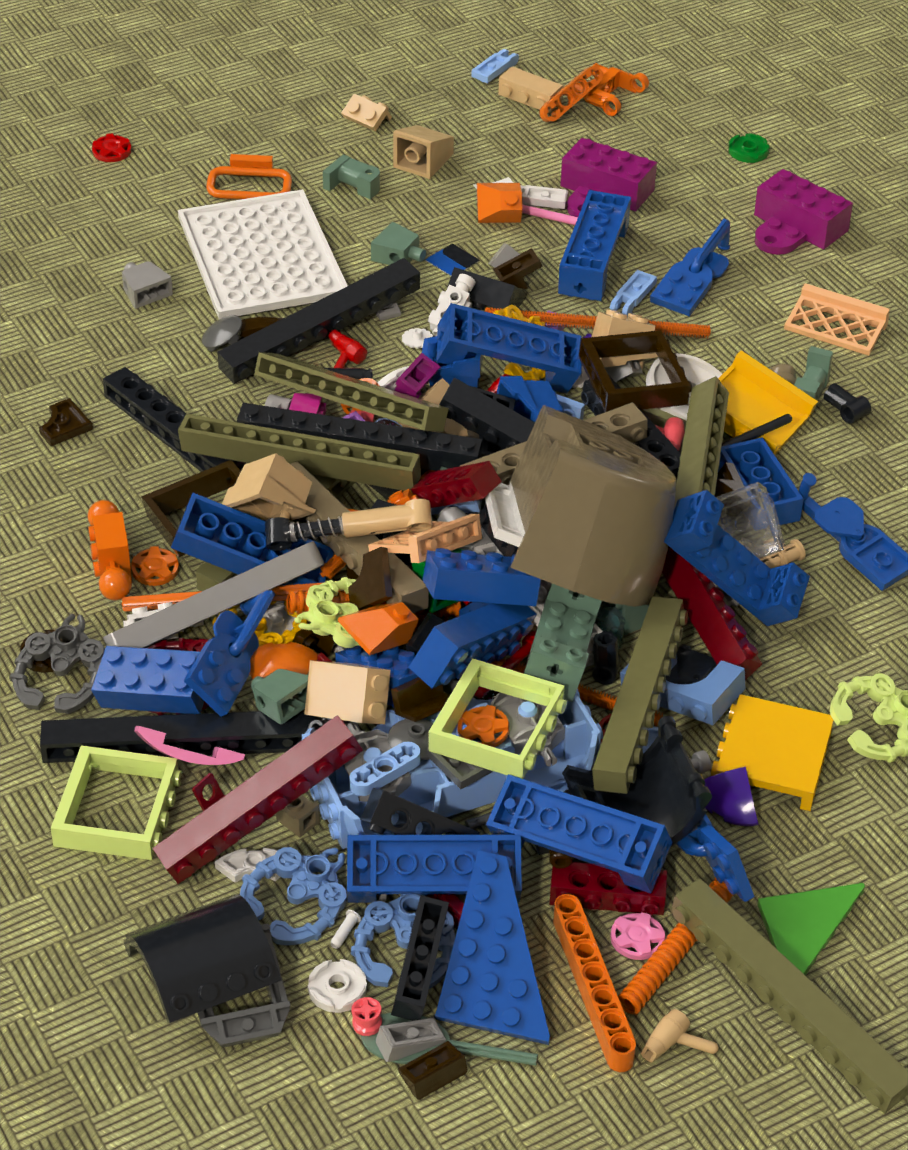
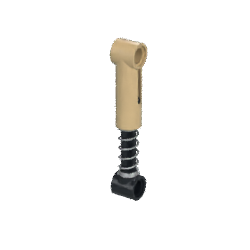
M413 499L407 501L404 505L344 512L341 518L338 516V519L330 520L328 517V520L320 521L317 519L315 522L307 520V523L300 524L298 521L297 523L290 522L289 519L283 517L270 518L265 521L266 548L272 551L287 550L292 547L293 542H297L299 539L306 541L307 538L313 537L316 540L319 536L327 538L328 535L337 537L338 534L345 535V538L405 530L415 533L423 532L432 528L430 502L426 499Z

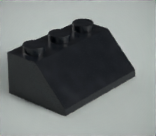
M456 267L453 269L448 286L456 287L455 282L459 274H466L472 277L476 283L472 291H468L470 293V302L472 307L484 310L485 307L493 308V310L494 308L504 309L509 305H515L519 308L527 296V293L514 285Z

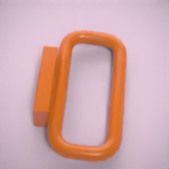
M231 154L230 166H219L209 172L206 188L207 192L215 198L242 200L290 192L292 177L284 169L273 168V156ZM219 175L281 177L284 180L283 189L280 192L218 190L215 188L216 177Z

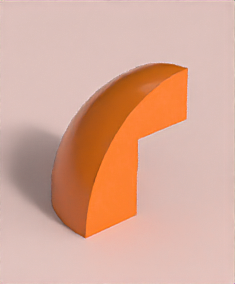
M289 642L288 644L267 643L254 651L250 659V676L252 679L257 676L265 678L277 669H285L307 675L310 660L316 661L319 654L309 647L295 642Z

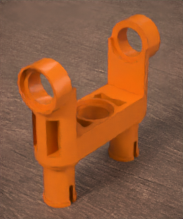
M595 63L593 66H598L602 69L603 79L583 99L585 102L602 108L607 115L615 116L621 110V103L615 95L610 93L618 87L634 93H641L648 88L649 80L643 73L633 75L615 67L607 68ZM636 79L641 81L642 87L636 84ZM576 82L574 88L580 94L583 86L581 83ZM609 102L615 105L616 110L609 106Z

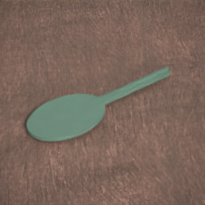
M391 1013L381 1014L382 1026L412 1021L392 1016ZM438 1024L446 1039L445 1042L449 1041L462 1054L537 1065L538 1054L450 1040L447 1031ZM378 1033L371 1036L361 1035L362 1043L366 1049L375 1056L384 1059L376 1044ZM439 1045L391 1062L407 1064Z

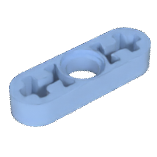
M402 742L353 770L350 774L351 791L358 796L370 795L373 788L380 789L416 768L420 764L419 746L413 742ZM383 765H388L393 768L391 771L381 772L378 770V768Z

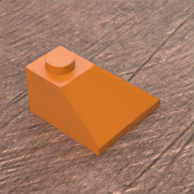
M477 183L478 223H521L522 191L520 183Z
M403 602L380 604L339 617L338 622L368 655H373L408 643L413 635L418 618Z

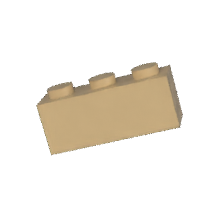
M511 67L499 77L498 95L540 110L547 101L563 88V85ZM563 95L560 97V102H561V103H562V100H563ZM555 106L552 109H548V113L550 114L557 107Z

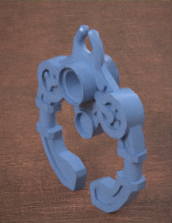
M283 847L275 855L266 858L262 862H258L256 869L251 874H245L242 877L243 884L240 895L251 906L258 920L264 917V908L262 903L254 897V893L260 888L258 882L263 877L270 879L276 873L284 879L292 878L287 888V899L292 904L298 905L308 899L318 898V905L322 910L317 913L318 920L313 925L306 923L303 927L294 929L285 921L275 920L270 924L272 941L276 944L297 945L311 940L318 941L321 938V933L327 927L331 928L335 924L340 911L346 906L347 898L346 890L338 883L336 874L344 864L345 855L340 853L338 861L335 863H331L327 859L329 855H336L338 853L337 848L327 849L320 855L305 856L292 847ZM314 872H321L322 874L316 875V874H313V873H314Z
M400 894L399 898L391 902L375 901L365 909L364 917L360 921L358 928L354 931V938L356 940L355 945L351 947V955L355 957L356 963L365 973L366 979L374 986L388 987L393 978L392 968L384 963L372 962L370 958L371 949L366 947L367 941L373 940L374 933H384L392 927L398 946L407 949L420 895L427 897V894ZM412 910L415 913H407L406 911ZM449 912L446 914L438 950L442 951V957L436 958L429 989L437 985L445 977L455 941L454 919Z

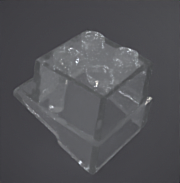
M756 482L716 497L724 504L718 525L757 558L784 550L785 542L774 501L768 495L765 486Z

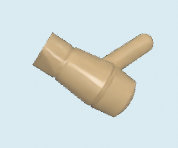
M672 1009L659 1021L648 1038L641 1055L652 1063L675 1043L710 1054L717 1053L719 1047L713 1041L686 1033L690 1027L688 1017L683 1012Z

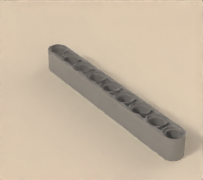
M309 542L103 637L106 646L145 648L239 605L266 590L276 588L325 565L315 542Z

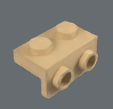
M353 94L341 113L344 118L375 132L384 119L390 121L392 118L388 111L389 108L381 102L377 104L365 95L361 97Z

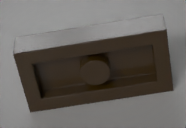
M419 677L391 689L395 714L413 722L441 711L450 697V694L444 692L443 684L432 689Z

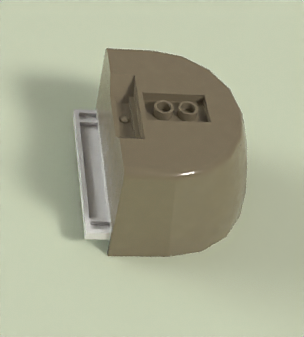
M543 405L509 485L500 483L485 497L494 538L519 547L511 564L512 569L608 603L633 607L650 604L663 571L668 545L664 543V540L673 522L676 497L675 475L663 462L626 439L596 425Z

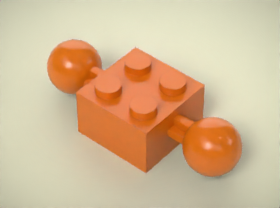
M100 500L92 504L88 511V521L91 525L88 527L90 542L95 541V543L90 545L92 560L97 559V562H93L95 577H100L99 589L104 597L110 600H121L130 593L132 587L129 547L123 513L119 512L117 506L111 501Z

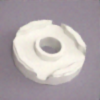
M340 959V962L324 961L316 966L309 975L308 992L310 999L317 1007L327 1012L341 1013L350 1011L355 1001L366 996L367 982L365 973L357 964L343 959ZM334 982H342L345 986L335 989L330 985Z

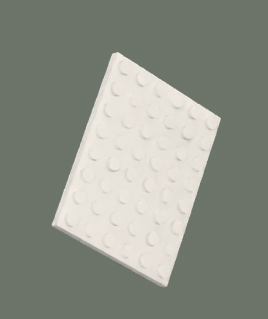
M303 189L178 210V218L218 319L230 315H251L258 312L315 303L348 286Z

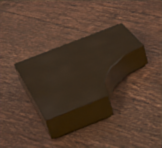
M71 398L50 405L51 418L46 424L39 427L40 435L50 446H54L93 430V423Z
M379 547L363 554V565L360 575L348 587L349 602L356 605L358 611L393 598L388 548Z

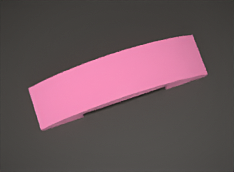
M136 726L134 730L143 741L155 750L184 762L203 765H224L244 760L245 754L219 747H214L212 757L163 744L166 735L164 732Z

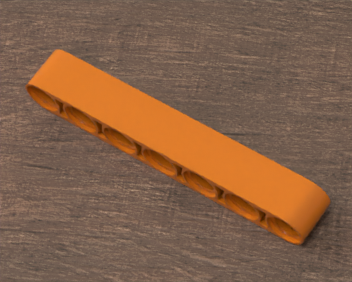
M571 894L560 895L554 903V927L606 1062L612 1070L626 1072L634 1064L635 1038L579 899Z

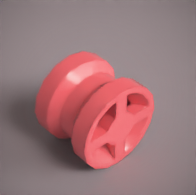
M370 997L358 999L352 1005L351 1010L354 1031L362 1036L375 1035L378 1033L380 1026H382L381 1005L376 999Z

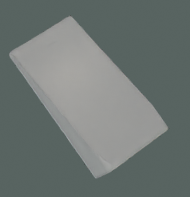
M433 1017L380 1026L376 1037V1044L385 1061L391 1062L445 1043L446 1039Z

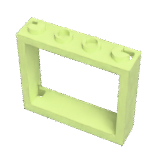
M472 658L429 730V751L504 775L509 774L523 779L527 771L534 768L538 751L542 752L544 750L547 735L549 732L552 733L554 731L559 713L563 714L566 709L567 700H564L565 686ZM479 686L547 706L520 755L451 734Z
M81 746L51 826L53 847L152 860L154 855L152 848L162 841L161 831L162 828L167 827L169 820L168 809L173 807L175 803V787H179L181 784L182 771L178 770L177 759ZM92 769L162 779L144 834L73 825Z

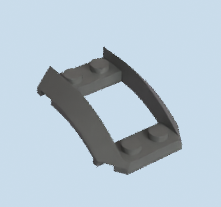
M269 923L263 924L261 926L270 945L271 951L273 953L281 977L275 947L273 946V941L271 937ZM282 977L281 981L266 986L270 1005L214 1016L211 1007L198 1012L201 1027L221 1047L234 1046L280 1035L290 1010V1002L286 995Z

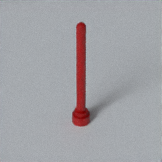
M536 631L529 632L522 640V647L500 667L513 670L530 654ZM479 686L474 695L477 698H482L490 689Z

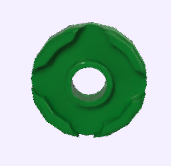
M748 133L740 137L739 134L730 139L728 152L738 161L756 163L768 157L770 146L767 144L768 141L759 135Z

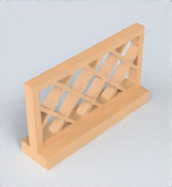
M805 283L801 296L787 319L784 329L869 356L881 332L888 325L890 309ZM802 305L813 309L804 312ZM826 312L834 316L825 318L822 313ZM816 314L820 318V320L810 322L808 319L809 316ZM803 319L805 322L804 325L800 326L792 324L793 321ZM843 319H849L856 322L846 325ZM839 321L841 326L831 329L829 323ZM824 325L827 330L818 332L814 328ZM865 325H869L877 329L867 331ZM860 327L863 332L852 335L850 330ZM845 332L848 337L841 339L837 338L835 334ZM865 338L869 342L867 347L857 343L858 340Z
M469 514L450 522L432 521V528L426 531L415 533L407 530L368 544L369 552L379 547L388 548V553L410 554L411 563H421L426 561L427 550L436 551L437 548H444L452 551L481 540L480 515Z

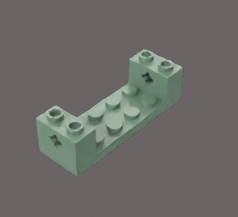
M551 583L524 674L564 685V699L572 702L585 670L589 655L587 649L602 601Z

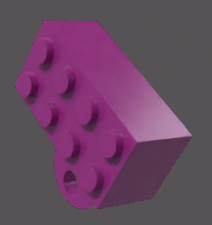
M581 138L562 158L560 186L574 191L567 201L569 215L579 216L588 190L631 197L630 210L637 211L655 190L657 162L646 157L630 154L627 151L612 148L609 145Z
M782 169L757 187L754 215L766 222L756 229L755 244L760 250L776 255L790 253L805 241L824 250L849 231L853 202L815 185L790 171Z

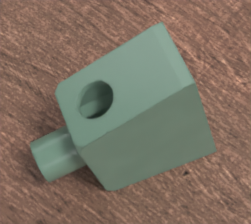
M391 222L371 242V261L390 265L402 258H405L409 263L412 260L423 262L426 256V250L419 248V235L395 222Z
M277 669L265 678L255 677L251 683V689L254 693L256 707L262 713L282 725L305 709L308 675L285 669Z

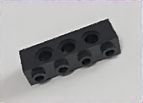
M376 788L372 789L360 820L369 823L367 829L382 835L385 831L393 835H417L416 826L420 822L423 829L419 835H442L443 833L446 835L480 834V832L385 790ZM397 811L399 818L397 823L393 825L391 818L393 813Z
M420 895L394 999L392 1016L412 1021L421 1020L449 902Z

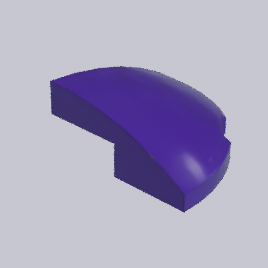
M746 766L704 779V786L708 787L712 794V799L705 807L708 812L713 813L714 811L724 817V822L732 825H759Z

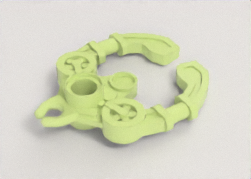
M344 577L340 581L333 582L329 580L320 585L311 586L305 600L309 610L299 614L294 619L295 623L298 624L303 619L311 622L310 624L300 623L298 625L299 628L312 630L321 636L331 634L333 635L334 642L341 647L353 648L357 645L360 646L338 622L339 617L357 612L358 607L352 603H335L332 601L333 597L338 595V591L344 590L348 594V587L356 579Z
M878 673L874 676H856L848 683L840 682L838 691L833 696L830 705V716L837 726L847 725L852 720V710L846 703V700L851 699L855 691L860 695L867 692L872 700L881 702L873 712V719L876 723L899 726L897 730L898 739L894 742V747H890L889 744H874L868 734L862 730H857L847 739L853 750L865 757L886 760L889 763L893 762L898 756H908V690L897 688L894 681L883 673Z

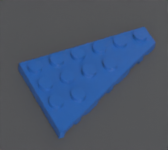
M478 850L435 1018L440 1021L549 1045L550 1034L507 857Z

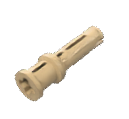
M793 539L790 541V544L784 547H775L770 554L759 559L772 569L795 560L801 561L805 559L806 553L802 543L798 539Z

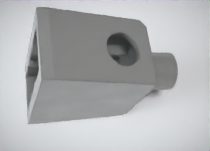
M147 261L139 265L129 262L125 265L122 271L123 288L135 309L173 295L171 276L152 262Z

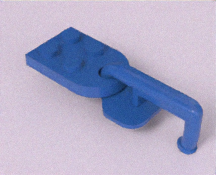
M724 218L702 248L697 247L689 250L683 261L674 264L650 295L651 303L690 317L711 288L712 278L722 276L729 266L727 257L713 252L716 247L721 250L730 249V222L728 219Z
M805 473L803 475V480L798 490L804 499L802 510L839 542V550L850 564L881 591L908 575V553L880 529L864 524V512L857 504L849 498L838 497L821 507L808 496L811 486L816 484V477L812 473Z
M266 590L240 604L241 611L247 616L245 622L232 611L227 610L220 613L213 625L215 637L205 643L184 679V682L221 717L228 714L250 674V659L254 651L259 647V640L254 632L273 600L275 593L272 590Z
M705 814L696 827L675 844L686 854L696 857L705 856L718 882H724L732 895L737 894L744 902L752 899L755 896L738 850L715 830Z

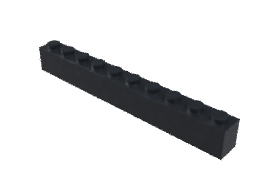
M402 258L218 351V368L233 384L246 379L255 373L259 352L280 354L288 357L329 336L333 330L340 331L354 322L360 321L362 318L420 289V272L405 258Z
M249 403L242 404L237 417L238 423L419 454L420 468L440 471L441 466L450 469L482 458V439Z
M261 711L230 712L222 717L217 713L44 720L41 721L40 748L43 763L75 762L81 746L169 757L155 750L134 731L135 727L141 726L166 733L163 743L165 745L207 756H212L214 747L242 754L283 753L302 741V734H305L308 730L309 724L314 720V716L305 715L304 712H301L282 725Z

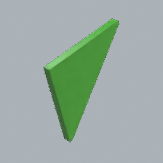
M864 883L759 898L757 905L771 944L806 975L819 953L835 934L840 923L845 920L852 910L854 903L863 894Z

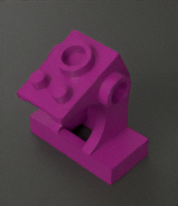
M421 353L397 379L395 383L397 386L394 391L418 398L422 395L421 390L435 376L441 366Z

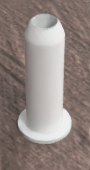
M352 910L346 911L345 920L331 939V946L333 948L341 947L354 925L361 921L358 913Z

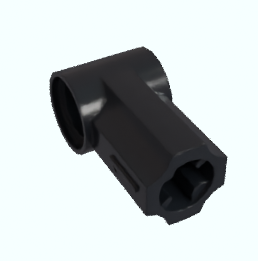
M836 383L831 384L824 392L823 399L837 408L842 419L848 424H852L871 413V404L866 397H854Z
M603 631L602 633L595 634L593 639L595 667L592 676L598 683L609 685L615 681L621 664V657L618 654L617 637L610 631Z

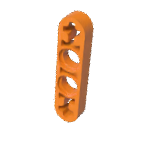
M590 66L584 69L540 108L541 119L545 122H553L559 119L602 81V69L598 66ZM591 72H595V79H591L589 81L585 80L592 75ZM576 82L581 83L583 86L580 94L575 91L574 86ZM563 94L568 97L569 102L566 106L560 102V97ZM556 106L558 109H555L551 113L552 116L548 117V109H552Z

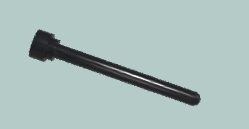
M785 414L723 442L722 446L753 440L790 423L792 416Z

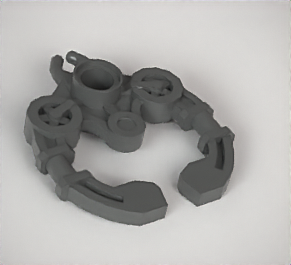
M70 614L56 631L50 634L34 633L25 641V647L21 650L18 657L15 658L14 663L16 667L14 673L10 674L9 679L13 682V688L18 699L26 708L40 710L45 702V696L41 691L35 688H27L28 677L24 675L26 668H32L34 660L44 661L51 657V667L57 676L67 675L74 664L80 660L84 666L88 667L87 673L91 676L90 682L83 683L82 689L78 693H62L55 697L54 709L57 713L70 714L81 709L93 699L94 694L91 689L105 648L100 641L89 639L84 633L85 620L83 615L79 614L77 616L79 625L76 627L69 625L75 619V614Z

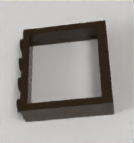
M661 330L581 338L579 359L605 412L632 402L639 410L688 405L692 384L687 380L684 368L679 365L676 353H673L671 350L670 342L665 338ZM656 352L671 383L615 389L600 358Z
M229 460L141 496L147 517L171 547L177 530L165 515L187 506L192 493L207 498L233 487L241 471L232 460ZM173 549V551L177 554L178 557L186 555L185 553Z

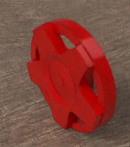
M109 133L93 141L92 153L100 161L118 162L126 159L131 154V143L128 138Z

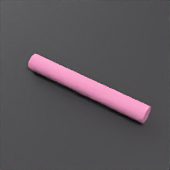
M522 204L523 214L575 225L578 219L575 216Z

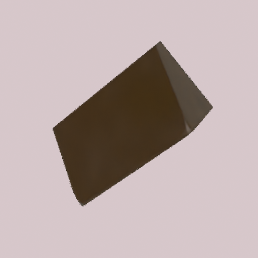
M447 1041L398 1068V1072L414 1097L420 1100L467 1073L465 1056Z

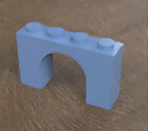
M676 654V658H675V659H671V662H672V667H671V669H672V668L676 665V663H677V654ZM721 660L710 674L699 682L682 685L666 680L665 692L660 693V707L714 725L746 689L745 668ZM628 665L620 672L621 685L623 683Z

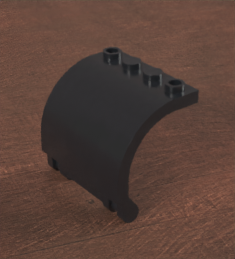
M664 716L658 721V736L647 751L643 753L641 764L636 765V781L630 784L627 794L594 790L593 771L567 765L562 772L567 787L573 796L665 825L672 840L671 846L683 839L695 828L706 814L707 810L705 807L712 799L709 788L704 786L705 780L703 776L696 772L682 745L683 737L680 731L676 729V723L671 716Z
M234 894L125 934V949L129 956L139 952L156 987L168 1023L281 981L263 928L251 906L241 895Z

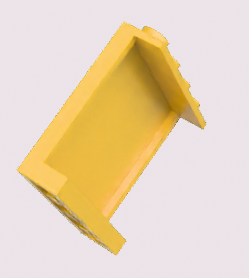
M742 350L735 356L732 365L718 378L729 392L724 432L733 438L785 414L792 416L790 423L757 437H763L774 455L781 450L811 417L818 403L817 400Z
M740 694L737 704H731L728 717L731 723L726 722L723 738L726 740L719 743L717 757L720 759L719 761L714 760L711 776L746 766L751 786L802 797L800 809L811 811L834 720L829 714Z

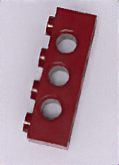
M490 461L430 472L410 490L419 499L429 500L430 507L435 508L483 499L502 481Z
M572 862L563 869L552 866L549 905L554 906L558 896L571 894L579 899L582 908L590 910L643 912L650 915H664L667 870L660 871L652 893H648L625 885L618 872L595 864Z

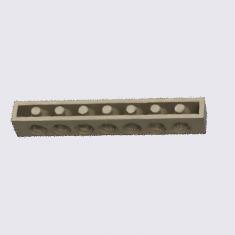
M633 402L583 420L614 433L631 443L647 438V418ZM527 441L460 466L490 461L501 479V483L509 485Z

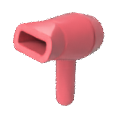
M671 417L667 419L664 428L655 425L679 451L685 433L683 420Z

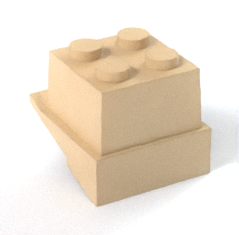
M607 309L606 313L598 312L592 337L655 331L656 326L648 323L649 319L641 315L628 313L627 317L626 314L619 311ZM654 352L600 359L604 367L626 365L627 361L638 360L643 370L645 359L658 356Z
M277 453L245 464L235 485L228 488L222 502L223 505L263 521L275 517H283L293 521L314 514L316 509L305 504L312 481Z

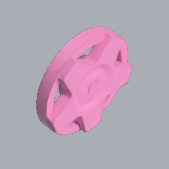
M643 912L640 914L632 913L620 916L615 920L611 929L610 939L615 950L621 955L634 960H646L662 944V941L665 939V931L661 924L652 918L650 914ZM618 929L622 934L616 938L615 933ZM659 942V944L651 950L650 944ZM633 947L636 949L637 952L630 951L626 948Z

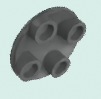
M230 315L217 320L203 334L202 344L211 352L226 343L229 345L235 343L239 339L238 332L242 326L241 318L236 315Z

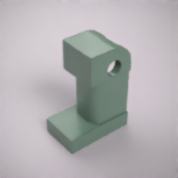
M343 154L323 170V189L331 191L339 183L343 182L357 188L358 195L372 199L380 191V170L375 166L367 165Z
M811 346L808 351L805 373L802 378H797L794 386L818 401L824 388L829 383L833 352Z

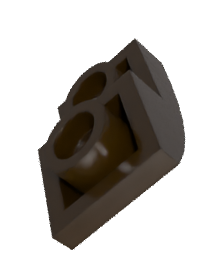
M253 317L243 319L238 333L242 338H245L283 318Z

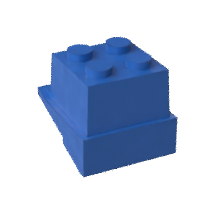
M437 336L424 339L422 353L441 366L435 376L429 381L430 388L442 378L449 385L456 378L469 386L478 388L483 355L468 352L463 360L453 361L452 365L436 362Z
M500 376L496 394L515 399L514 411L535 423L543 405L564 413L563 406L559 404L556 392L552 389L549 381L523 380L522 376Z

